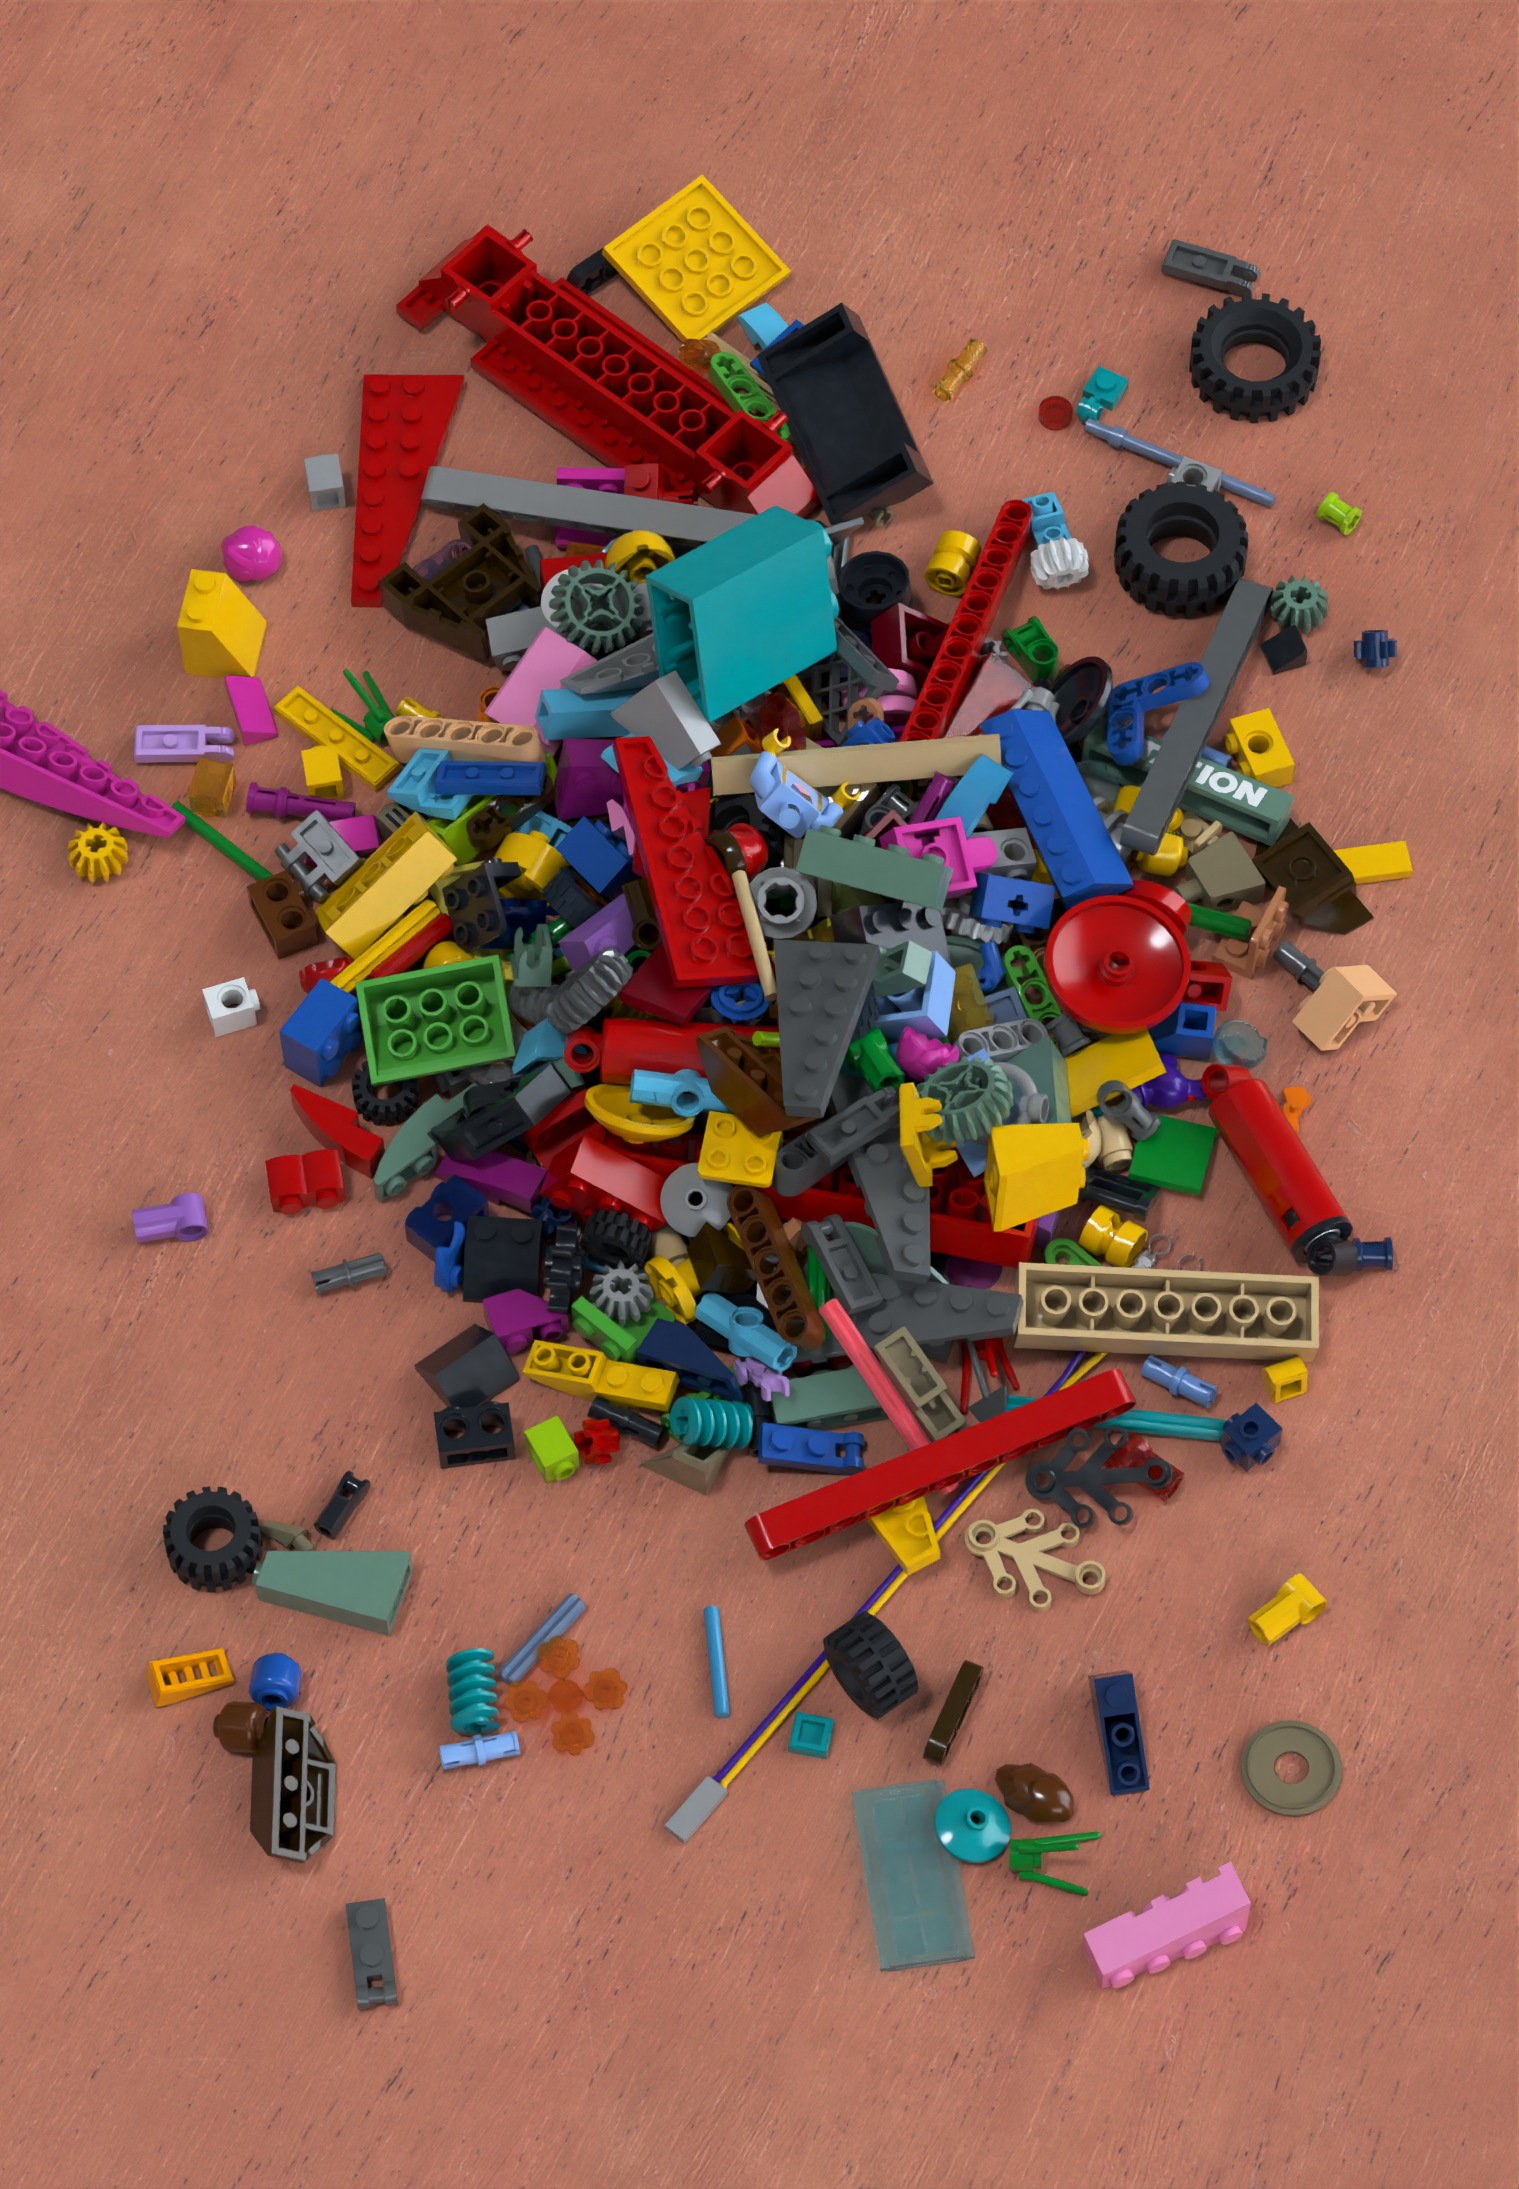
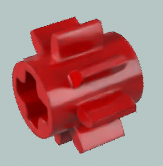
M596 1418L582 1421L584 1430L574 1432V1444L579 1451V1456L585 1458L584 1462L586 1465L592 1463L602 1465L612 1462L610 1453L620 1451L619 1432L609 1425V1419L597 1421Z

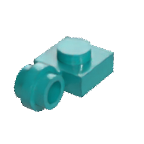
M1098 366L1083 389L1082 400L1077 407L1076 416L1080 417V421L1086 424L1089 418L1098 421L1103 407L1113 411L1127 390L1129 379Z

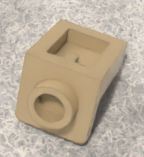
M1187 811L1183 815L1181 825L1173 831L1181 834L1183 846L1188 847V858L1221 838L1223 825L1216 820L1209 826L1194 813Z

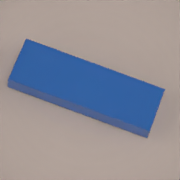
M440 761L434 783L435 793L460 795H541L547 772L545 762Z

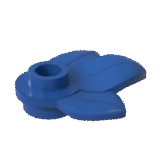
M458 1221L454 1222V1235L450 1247L440 1246L436 1248L434 1284L436 1287L442 1288V1291L446 1293L454 1292L456 1287L459 1288L464 1280V1266L462 1265L464 1263L466 1228Z

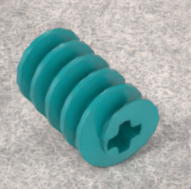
M681 1397L672 1406L669 1425L673 1434L680 1436L684 1445L692 1446L696 1444L697 1446H706L708 1444L710 1447H719L721 1445L723 1448L734 1446L736 1449H744L751 1439L754 1417L751 1406L746 1402Z
M489 1649L464 1650L452 1655L446 1661V1671L449 1673L447 1684L450 1687L448 1697L451 1701L449 1705V1711L452 1715L450 1719L451 1729L461 1735L473 1736L480 1734L485 1736L497 1731L500 1727L499 1723L489 1721L499 1716L498 1709L490 1706L497 1702V1695L493 1692H488L496 1688V1680L488 1678L495 1673V1667L487 1663L494 1659L493 1651Z

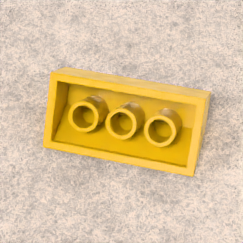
M415 811L315 910V913L325 933L356 960L376 943L377 939L387 929L391 930L403 919V913L412 904H419L427 896L428 888L437 879L442 880L451 873L457 857L451 848Z

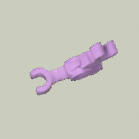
M754 1356L746 1357L745 1362L735 1359L733 1364L734 1374L740 1385L747 1384L749 1380L756 1387H761V1397L765 1401H771V1392L774 1391L783 1393L785 1397L790 1396L789 1380L787 1377L782 1376V1372H777Z

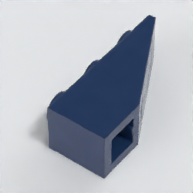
M1127 1670L1088 1676L1093 1713L1110 1794L1117 1795L1149 1790L1133 1674Z

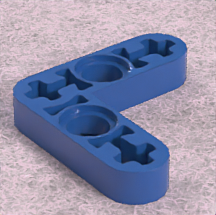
M1199 662L1182 664L1124 682L1112 689L1108 703L1107 747L1115 763L1121 766L1130 765L1142 756L1144 751V712L1195 697L1207 689L1210 679ZM1165 686L1161 691L1153 693L1157 688ZM1132 720L1128 725L1119 728L1124 722Z

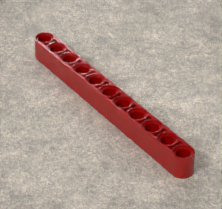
M1014 499L1002 505L905 726L900 742L943 739L1028 541L1032 508L1027 502Z
M1111 1369L759 1513L745 1522L744 1526L760 1560H769L1062 1440L1075 1428L1086 1430L1128 1412L1137 1403L1120 1369Z

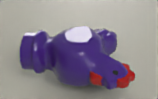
M1169 1052L1158 1053L1167 1071L1166 1073L1131 1089L1140 1098V1104L1145 1109L1148 1104L1163 1109H1173L1185 1102L1203 1101L1207 1097L1202 1090L1201 1079L1191 1080L1185 1078L1177 1069L1176 1057L1173 1053Z

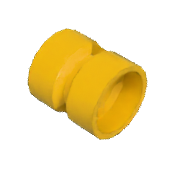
M957 530L944 531L940 534L933 556L930 558L924 572L925 582L938 593L948 596L962 595L971 578L970 572L975 569L981 555L982 548L980 543L967 533Z
M1101 1205L1095 1210L1085 1225L1079 1239V1246L1095 1256L1105 1254V1261L1114 1267L1130 1268L1146 1242L1148 1230L1130 1220L1122 1223L1120 1214Z

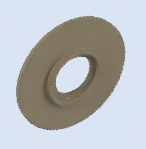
M1288 1720L1271 1723L1258 1730L1250 1738L1242 1753L1240 1768L1245 1788L1259 1805L1279 1815L1303 1816L1318 1811L1334 1797L1341 1782L1342 1762L1335 1744L1324 1732L1304 1722ZM1285 1753L1299 1754L1308 1764L1309 1772L1307 1777L1296 1784L1283 1782L1274 1771L1276 1759Z

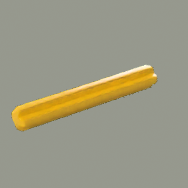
M428 899L424 900L330 983L350 994L356 988L355 982L365 981L370 976L371 970L440 915L441 912L437 904Z

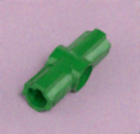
M874 1027L862 1039L859 1038L854 1043L849 1044L845 1059L853 1071H860L874 1093L886 1086H892L897 1091L899 1086L904 1083L903 1074L890 1056L881 1030L878 1027Z

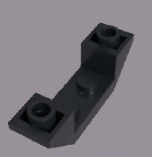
M550 1061L522 1077L517 1091L467 1119L460 1112L431 1128L430 1132L451 1160H476L536 1126L571 1094L572 1089L553 1062Z

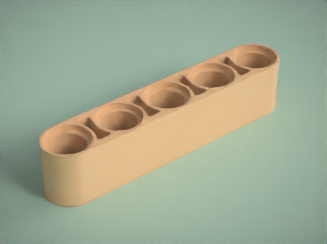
M404 715L389 720L384 726V733L394 758L401 763H408L419 748L449 750L453 761L545 762V764L547 761L536 729L528 725Z

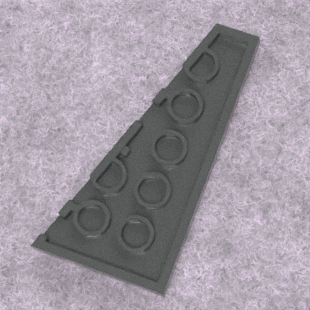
M774 939L785 1112L787 1116L823 1118L880 961L879 945Z
M838 1074L828 1105L831 1117L866 1095L869 1097L874 1094L863 1077ZM899 1088L896 1091L897 1097L892 1104L881 1110L882 1112L899 1103ZM899 1123L848 1154L846 1158L856 1186L861 1188L866 1201L864 1208L867 1217H872L878 1234L876 1241L889 1277L926 1284L930 1278L929 1186L920 1188L914 1179L900 1147Z
M805 1263L804 1268H803V1272H802L806 1283H807V1263ZM870 1273L883 1300L877 1307L848 1315L873 1354L876 1355L873 1347L903 1326L906 1327L918 1345L929 1343L930 1347L944 1345V1341L963 1338L975 1341L1015 1335L1023 1306V1299L1020 1294L930 1281L922 1284L893 1279L889 1275ZM830 1285V1300L838 1299ZM805 1325L800 1329L799 1335L802 1334ZM829 1328V1339L823 1342L818 1349L807 1352L797 1347V1355L791 1362L790 1367H792V1363L812 1360L813 1364L827 1362V1358L844 1356L847 1353Z

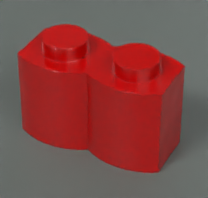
M338 1149L316 1150L304 1155H284L265 1161L273 1212L291 1215L309 1206L329 1209L337 1206L338 1203L346 1201Z

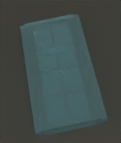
M935 1779L852 1792L851 1796L880 1971L892 1972L974 1959L975 1954L959 1862L957 1858L943 1848L934 1829L936 1809L947 1796L945 1781H937Z

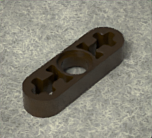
M546 774L543 785L544 791H542L541 795H500L472 816L466 825L470 844L476 849H490L505 839L506 835L514 832L544 809L554 798L552 779ZM509 805H515L520 808V811L514 816L501 814V810ZM479 829H481V830H483V831L490 830V832L487 833V834L484 833V832H479V833H477V830H479Z
M968 1660L963 1662L928 1739L923 1759L940 1766L944 1764L981 1681L984 1671L983 1666Z

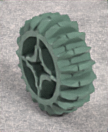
M601 559L595 562L593 568L586 560L581 563L580 569L572 565L568 569V575L561 574L558 578L560 585H555L551 591L556 598L551 599L549 602V607L557 610L550 616L551 621L561 622L556 629L557 634L567 632L569 635L566 641L572 643L574 639L579 642L577 647L584 650L586 645H590L592 655L598 653L600 646L606 654L612 652L613 645L619 649L623 648L626 644L625 639L632 640L636 635L634 629H639L642 625V620L637 616L642 615L645 611L643 606L637 604L643 599V593L632 592L637 586V580L627 583L625 581L628 575L627 570L621 571L618 575L614 572L616 569L615 562L611 563L607 569H603ZM597 583L606 587L602 590H594L589 586L583 587L582 585ZM614 594L617 595L621 602L623 619L618 615L619 611L613 606L612 597ZM571 596L576 599L575 604L581 609L582 614L579 621L571 609ZM602 598H606L603 604L601 605L602 609L600 608L597 612L594 611V613L590 617H588V614L592 610L591 606H594L596 603H599L602 600ZM592 624H600L606 629L610 627L612 630L595 631L587 627Z
M965 1056L962 1057L960 1062L953 1063L950 1060L949 1065L943 1068L936 1066L934 1074H926L925 1082L916 1085L920 1098L929 1097L940 1100L942 1110L933 1113L941 1115L942 1124L932 1130L923 1132H925L926 1136L932 1137L935 1142L944 1140L947 1145H951L956 1140L963 1145L966 1140L972 1138L977 1142L978 1136L982 1134L990 1135V1129L1001 1127L1002 1119L1010 1116L1009 1109L1014 1105L1013 1087L1005 1071L1002 1070L1000 1065H995L991 1059L982 1061L979 1056H976L971 1061H968Z

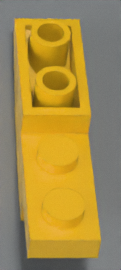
M534 1340L523 1369L524 1376L558 1391L591 1402L599 1395L624 1408L630 1406L637 1409L636 1413L639 1407L668 1412L680 1381L677 1372L607 1360L604 1352Z

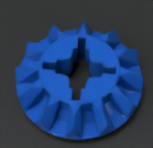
M761 983L714 986L711 992L712 1009L718 1011L720 1019L730 1018L733 1025L738 1020H744L749 1025L754 1018L762 1019L765 1011L769 1009L770 1001L765 1000ZM741 993L744 994L745 1002H743L742 1006H736L735 1001H737L738 997L740 998Z

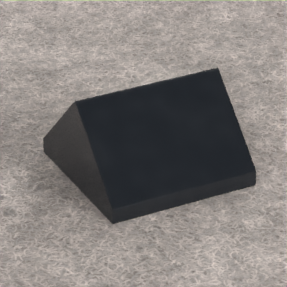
M473 1324L414 1365L416 1371L447 1407L459 1406L469 1408L480 1406L519 1381V1375L496 1334L476 1324Z

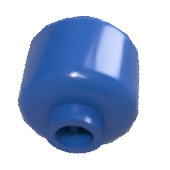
M272 1653L258 1658L254 1662L249 1685L251 1699L262 1704L270 1712L276 1706L282 1708L292 1706L297 1701L302 1675L299 1664L283 1653Z

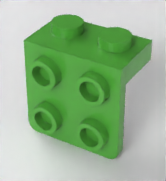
M582 1296L571 1306L574 1329L582 1337L591 1340L612 1361L635 1364L639 1360L636 1351L657 1318L673 1322L675 1321V1315L655 1298H652V1300H649V1312H640L638 1323L629 1317L626 1318V1323L622 1327L619 1324L618 1318L611 1320L593 1306V1303L591 1304Z

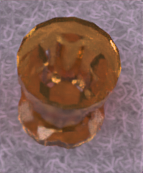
M688 339L684 341L679 349V359L688 369L700 368L701 370H709L712 356L721 351L716 342L712 340Z

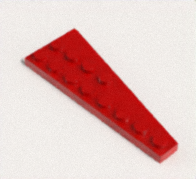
M364 374L351 587L352 607L384 608L378 581L397 568L401 563L403 555L406 554L409 537L418 520L417 515L422 504L421 497L428 469L430 466H437L438 464L437 458L443 442L445 443L452 416H455L461 391L464 390V375Z
M651 737L615 738L612 748L674 988L761 983L739 901L733 891L734 885L711 845L707 846L699 831L701 826L697 819H692L685 807V798L680 790L677 791L667 774L668 768ZM769 956V959H770V962H771V966H772V970H773V973H774V977H775V980H776L775 965H774L772 959H771L770 956Z

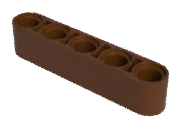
M741 1184L735 1186L728 1195L727 1207L777 1331L783 1340L807 1352L814 1351L822 1345L825 1339V1327L774 1203L770 1197L752 1186ZM753 1201L752 1206L748 1209L749 1204ZM766 1232L764 1238L760 1241L761 1236ZM779 1262L777 1269L773 1272L775 1265ZM791 1295V1299H790L789 1302L786 1304V1300H787L788 1296ZM805 1325L802 1334L799 1335L800 1329Z

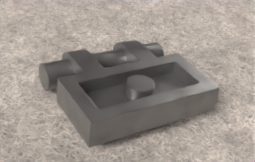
M315 810L290 833L298 842L292 850L285 843L278 846L275 850V854L281 859V866L287 873H293L301 882L300 885L304 893L308 896L312 895L318 903L325 901L329 896V893L322 886L327 878L338 887L364 863L318 810ZM308 856L318 865L311 872L303 864L304 859Z

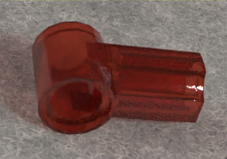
M1127 1431L1129 1434L1128 1444L1124 1448L1117 1450L1104 1466L1106 1469L1141 1467L1148 1460L1161 1457L1152 1452L1150 1444L1135 1432ZM1123 1436L1116 1444H1119L1122 1441ZM1171 1465L1174 1470V1479L1167 1488L1161 1490L1153 1489L1147 1486L1145 1482L1137 1484L1165 1502L1176 1492L1183 1480L1184 1473ZM1160 1466L1153 1467L1150 1471V1477L1153 1480L1160 1479L1163 1473Z

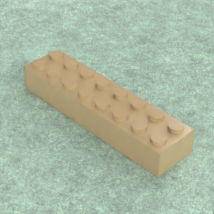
M1019 1262L1015 1274L1014 1294L1022 1295L1023 1306L1014 1335V1348L1285 1361L1298 1356L1303 1362H1313L1319 1349V1277Z

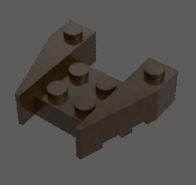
M483 503L457 522L461 545L466 551L463 555L428 581L407 563L403 562L379 580L378 584L383 607L403 625L486 660L489 658V652L485 636V630L487 629L485 619L505 615L523 601L531 608L540 607L542 589L532 570L530 571L525 562L520 547L516 545L507 523Z

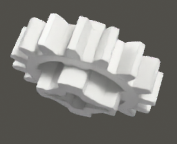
M964 895L958 900L954 898L945 899L941 912L943 915L942 922L946 925L945 928L952 930L951 935L966 937L983 944L990 942V940L996 941L997 944L1001 942L1007 943L1014 923L1003 921L1001 928L980 925L981 917L969 915L971 896Z

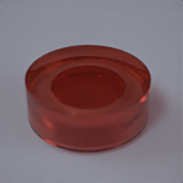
M1050 396L1040 403L1038 418L1042 426L1049 430L1057 431L1065 429L1070 425L1073 407L1066 398Z

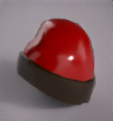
M736 823L726 831L714 829L710 832L708 838L705 839L707 846L711 845L732 883V874L739 870L745 871L750 883L758 874L762 873L767 864L769 852L766 841L761 833L751 825Z

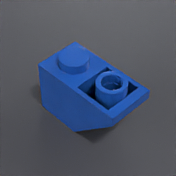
M1180 1002L1168 1018L1158 1025L1147 1029L1157 1052H1169L1175 1056L1210 1060L1216 1007Z

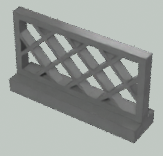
M837 617L834 619L837 651L830 654V663L822 665L821 659L814 663L812 668L802 670L796 676L803 687L804 678L812 676L811 692H808V695L823 717L822 728L838 745L842 746L848 740L845 734L848 731V713L852 704L858 700V687L866 685L869 690L864 698L870 697L877 700L883 690L893 692L900 680ZM848 666V681L840 683V668ZM830 671V686L822 688V673ZM848 690L847 705L839 707V692ZM829 695V710L821 712V697ZM867 706L858 712L859 716L866 718L869 713ZM847 714V724L842 732H840L839 716Z

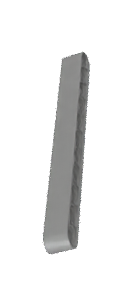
M439 466L429 467L421 497L423 503L436 508L471 513L484 503L500 518L622 536L635 530H647L658 534L668 544L698 548L756 516L755 514Z

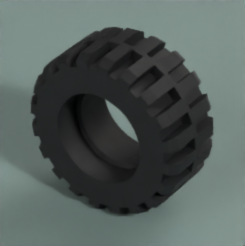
M1176 482L1174 486L1164 483L1157 485L1155 491L1147 489L1140 493L1138 500L1135 498L1126 506L1125 512L1119 518L1116 531L1114 567L1122 588L1125 591L1130 590V597L1140 604L1143 601L1146 603L1147 609L1157 612V610L1165 611L1167 616L1175 617V613H1184L1185 617L1196 616V611L1202 610L1203 613L1214 610L1215 603L1223 605L1230 599L1239 578L1244 576L1248 549L1246 522L1243 516L1238 514V508L1230 500L1225 502L1223 494L1216 490L1213 492L1207 491V486L1196 483V487L1188 486L1187 482ZM1183 536L1199 541L1211 553L1197 561L1175 562L1160 556L1151 546L1167 537Z

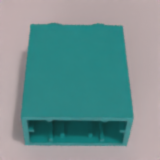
M775 505L645 576L659 676L661 678L676 670L708 723L837 651L834 619L838 617L839 605L835 594L830 589L827 558L831 555L832 545L826 530L814 520H805Z

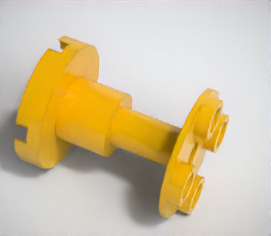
M730 1219L719 1231L745 1251L738 1232ZM661 1255L646 1262L644 1272L650 1277L649 1285L653 1288V1293L657 1300L660 1298L665 1300L668 1304L665 1307L675 1315V1321L688 1324L695 1320L696 1303L694 1298L706 1290L700 1289L690 1258H687L675 1267Z

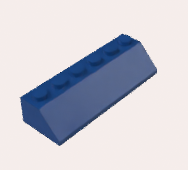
M1011 709L979 723L983 735L999 734L1001 765L1013 772L1006 788L1052 884L1056 886V892L1065 911L1067 912L1073 906L1085 900L1098 896L1118 895L1133 888L1132 879L1050 711Z

